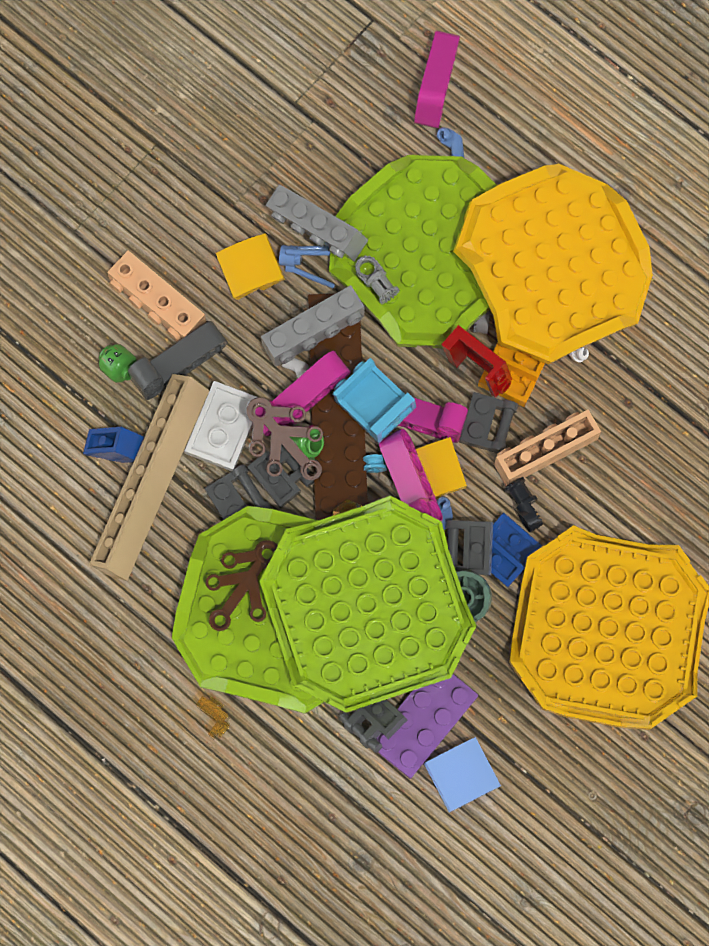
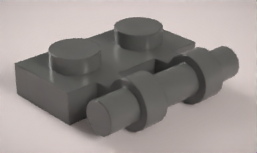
M282 444L280 463L281 465L287 463L294 473L288 476L284 469H282L280 475L275 477L268 474L266 464L269 461V451H266L247 466L250 473L280 509L301 493V490L296 485L298 481H302L306 487L314 483V480H307L302 476L299 463ZM272 464L269 467L271 472H276L279 469L278 464Z
M387 700L356 709L352 715L344 712L339 717V720L344 724V728L350 734H355L360 739V743L365 748H370L374 753L379 752L382 748V744L377 741V737L381 733L389 740L407 721L405 716ZM365 719L372 724L368 730L361 726Z

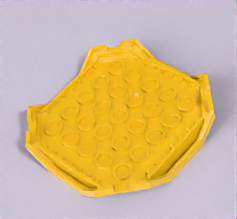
M561 164L542 166L501 183L470 201L464 217L465 221L453 252L472 270L493 313L499 345L513 351H522L531 355V358L549 365L580 348L638 324L653 276L650 248L627 200L608 184Z
M573 525L557 536L556 539L527 557L511 639L509 663L542 710L566 718L613 727L650 730L697 697V673L705 619L709 608V585L701 575H698L690 564V559L679 545H649L600 536Z

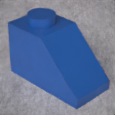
M123 427L89 429L83 454L121 463H132L137 456L144 436Z

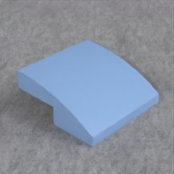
M476 737L424 763L448 812L456 810L501 786Z

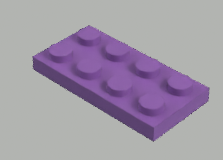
M454 674L450 679L413 690L397 709L405 716L407 721L389 740L382 733L377 737V741L382 744V748L378 753L406 777L411 779L479 695Z

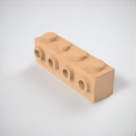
M129 250L107 272L110 280L109 285L119 294L123 291L129 296L128 300L135 308L140 309L142 307L148 312L147 316L154 324L159 326L161 323L168 329L166 331L167 334L175 341L182 340L206 323L205 314Z
M589 409L582 413H573L565 419V422L559 425L555 423L543 430L542 434L536 437L531 435L520 442V445L513 449L508 447L497 454L494 466L505 486L507 487L510 483L514 484L513 481L516 482L521 477L525 478L597 441L601 430Z

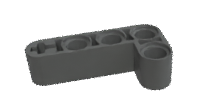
M209 321L153 360L149 361L145 357L136 361L128 369L130 379L146 400H150L166 389L172 374L187 375L220 352L227 345L228 341L215 324Z

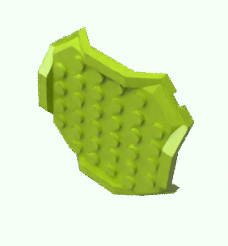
M406 155L388 163L352 194L335 216L358 229L368 241L355 261L346 256H343L341 259L330 252L329 274L346 288L350 285L353 287L364 307L378 320L398 347L433 346V348H443L441 344L458 325L467 331L490 310L471 268L453 250L458 235L462 230L465 221L464 217L470 201L497 185L479 166L462 156ZM360 257H374L385 270L386 277L391 284L399 288V293L394 298L390 297L391 300L387 303L381 304L379 296L372 287H368L364 281L358 278L355 265ZM369 262L362 264L360 267V271L364 275H370L375 270L374 265Z
M392 496L316 522L286 529L260 579L265 601L293 686L345 713L450 679L477 626L466 603L448 549L442 521L422 513Z
M246 506L199 534L190 557L178 602L172 640L201 688L279 706L304 714L323 703V701L293 686L260 584V579L265 569L261 571L257 578L262 607L266 610V618L262 622H255L251 619L250 611L252 607L248 590L230 615L231 624L225 631L214 630L209 624V617L213 611L223 608L239 584L223 586L217 591H211L205 583L209 575L222 576L249 571L254 562L239 563L236 567L227 569L221 562V558L225 553L232 552L237 554L254 551L256 545L264 540L273 541L278 545L286 529L319 520L274 509ZM265 549L262 552V556L265 559H270L273 555L270 549ZM227 556L224 562L226 565L231 566L234 564L235 558ZM217 578L209 580L210 587L215 588L219 585ZM255 609L253 617L256 619L262 618L263 611ZM219 615L216 617L215 623L218 626L225 624L224 616Z

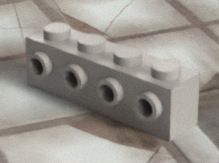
M280 184L265 205L273 212L271 217L282 224L285 221L290 223V228L300 235L307 233L310 235L309 239L321 247L324 244L329 246V251L341 259L343 256H346L355 261L368 241L358 229Z
M350 285L262 335V346L275 367L280 364H286L299 353L314 348L320 341L337 335L341 329L348 325L352 326L358 323L364 317V305Z

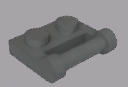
M473 392L459 443L494 453H499L506 449V438L513 413L517 412L518 404L513 401L501 400ZM498 409L503 411L496 439L495 441H490L487 438L495 410Z
M245 464L238 466L231 473L204 488L223 520L246 507V504L232 484L237 480L241 482L256 507L272 509L269 502L264 501L247 474L249 470Z
M446 520L448 549L456 572L465 570L479 575H491L493 522ZM459 529H464L463 566H457Z

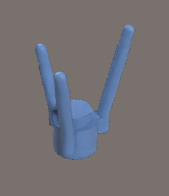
M281 246L279 265L286 266L285 272L296 273L330 288L335 287L334 283L295 267L296 265H301L302 255H330L328 246Z

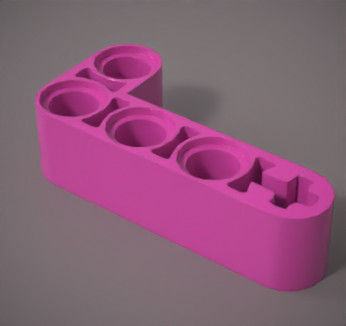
M435 31L419 91L414 119L415 124L439 129L460 35Z
M331 351L318 360L270 403L272 406L280 407L300 405L307 412L332 391L341 380L345 379L350 374V370L335 351ZM258 407L255 410V414L258 416L263 415L265 412L263 407ZM296 409L293 412V417L299 418L302 415V410ZM273 417L279 425L291 426L295 423L291 417ZM264 424V435L271 436V431Z
M414 398L416 408L398 425L442 440L451 437L453 443H458L467 418L468 409L457 403L447 402L445 407Z
M400 429L385 437L379 443V447L401 501L422 513L442 521V512L409 434L406 430Z

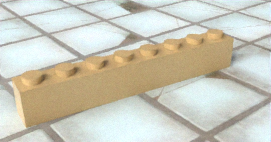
M172 374L89 565L109 577L128 581L208 396L209 390L192 377Z

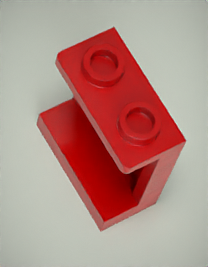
M458 325L441 344L449 362L458 368L465 358L468 357L489 373L485 377V381L492 396L496 398L500 393H505L509 389L512 380L506 361Z

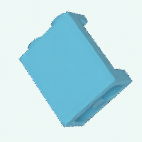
M369 358L366 362H360L354 368V374L347 380L343 379L335 386L333 395L335 402L380 443L416 408V402L408 392L404 394L375 366V361Z

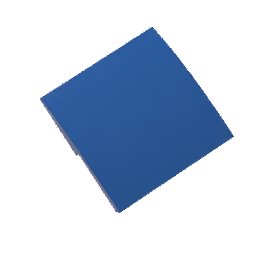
M503 513L493 524L491 573L509 587L524 571L527 557L543 545L506 513Z

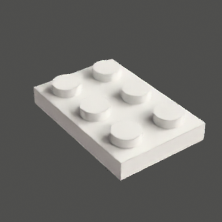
M214 381L185 448V454L233 471L253 426V422L247 416L246 408L248 403L257 397Z

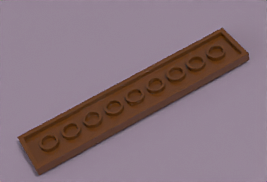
M308 294L309 309L334 294ZM361 321L352 326L348 325L341 329L337 335L320 341L310 350V366L312 367L327 353L335 351L350 370V374L345 379L347 380L354 374V368L362 362ZM334 389L312 407V425H318L322 429L324 437L323 449L315 457L322 467L321 475L314 480L316 520H322L368 504L367 471H364L363 468L366 465V462L363 461V457L366 456L365 429L335 402Z

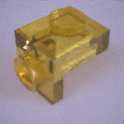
M202 696L196 704L197 708L216 721L208 735L213 740L217 735L222 737L230 726L228 723L230 717L221 710L223 705L213 697L207 700Z

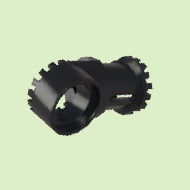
M521 477L516 482L513 481L514 485L510 483L504 491L509 493L518 505L516 509L519 512V519L526 530L531 533L541 527L543 522L541 518L538 519L540 515H536L538 512L531 506L538 498L536 495L531 494L524 483L526 480L524 477Z

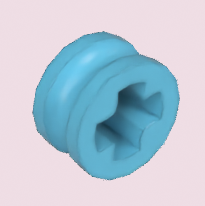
M373 454L363 457V461L366 462V465L363 467L364 471L380 473L387 470V466L384 465L383 455Z

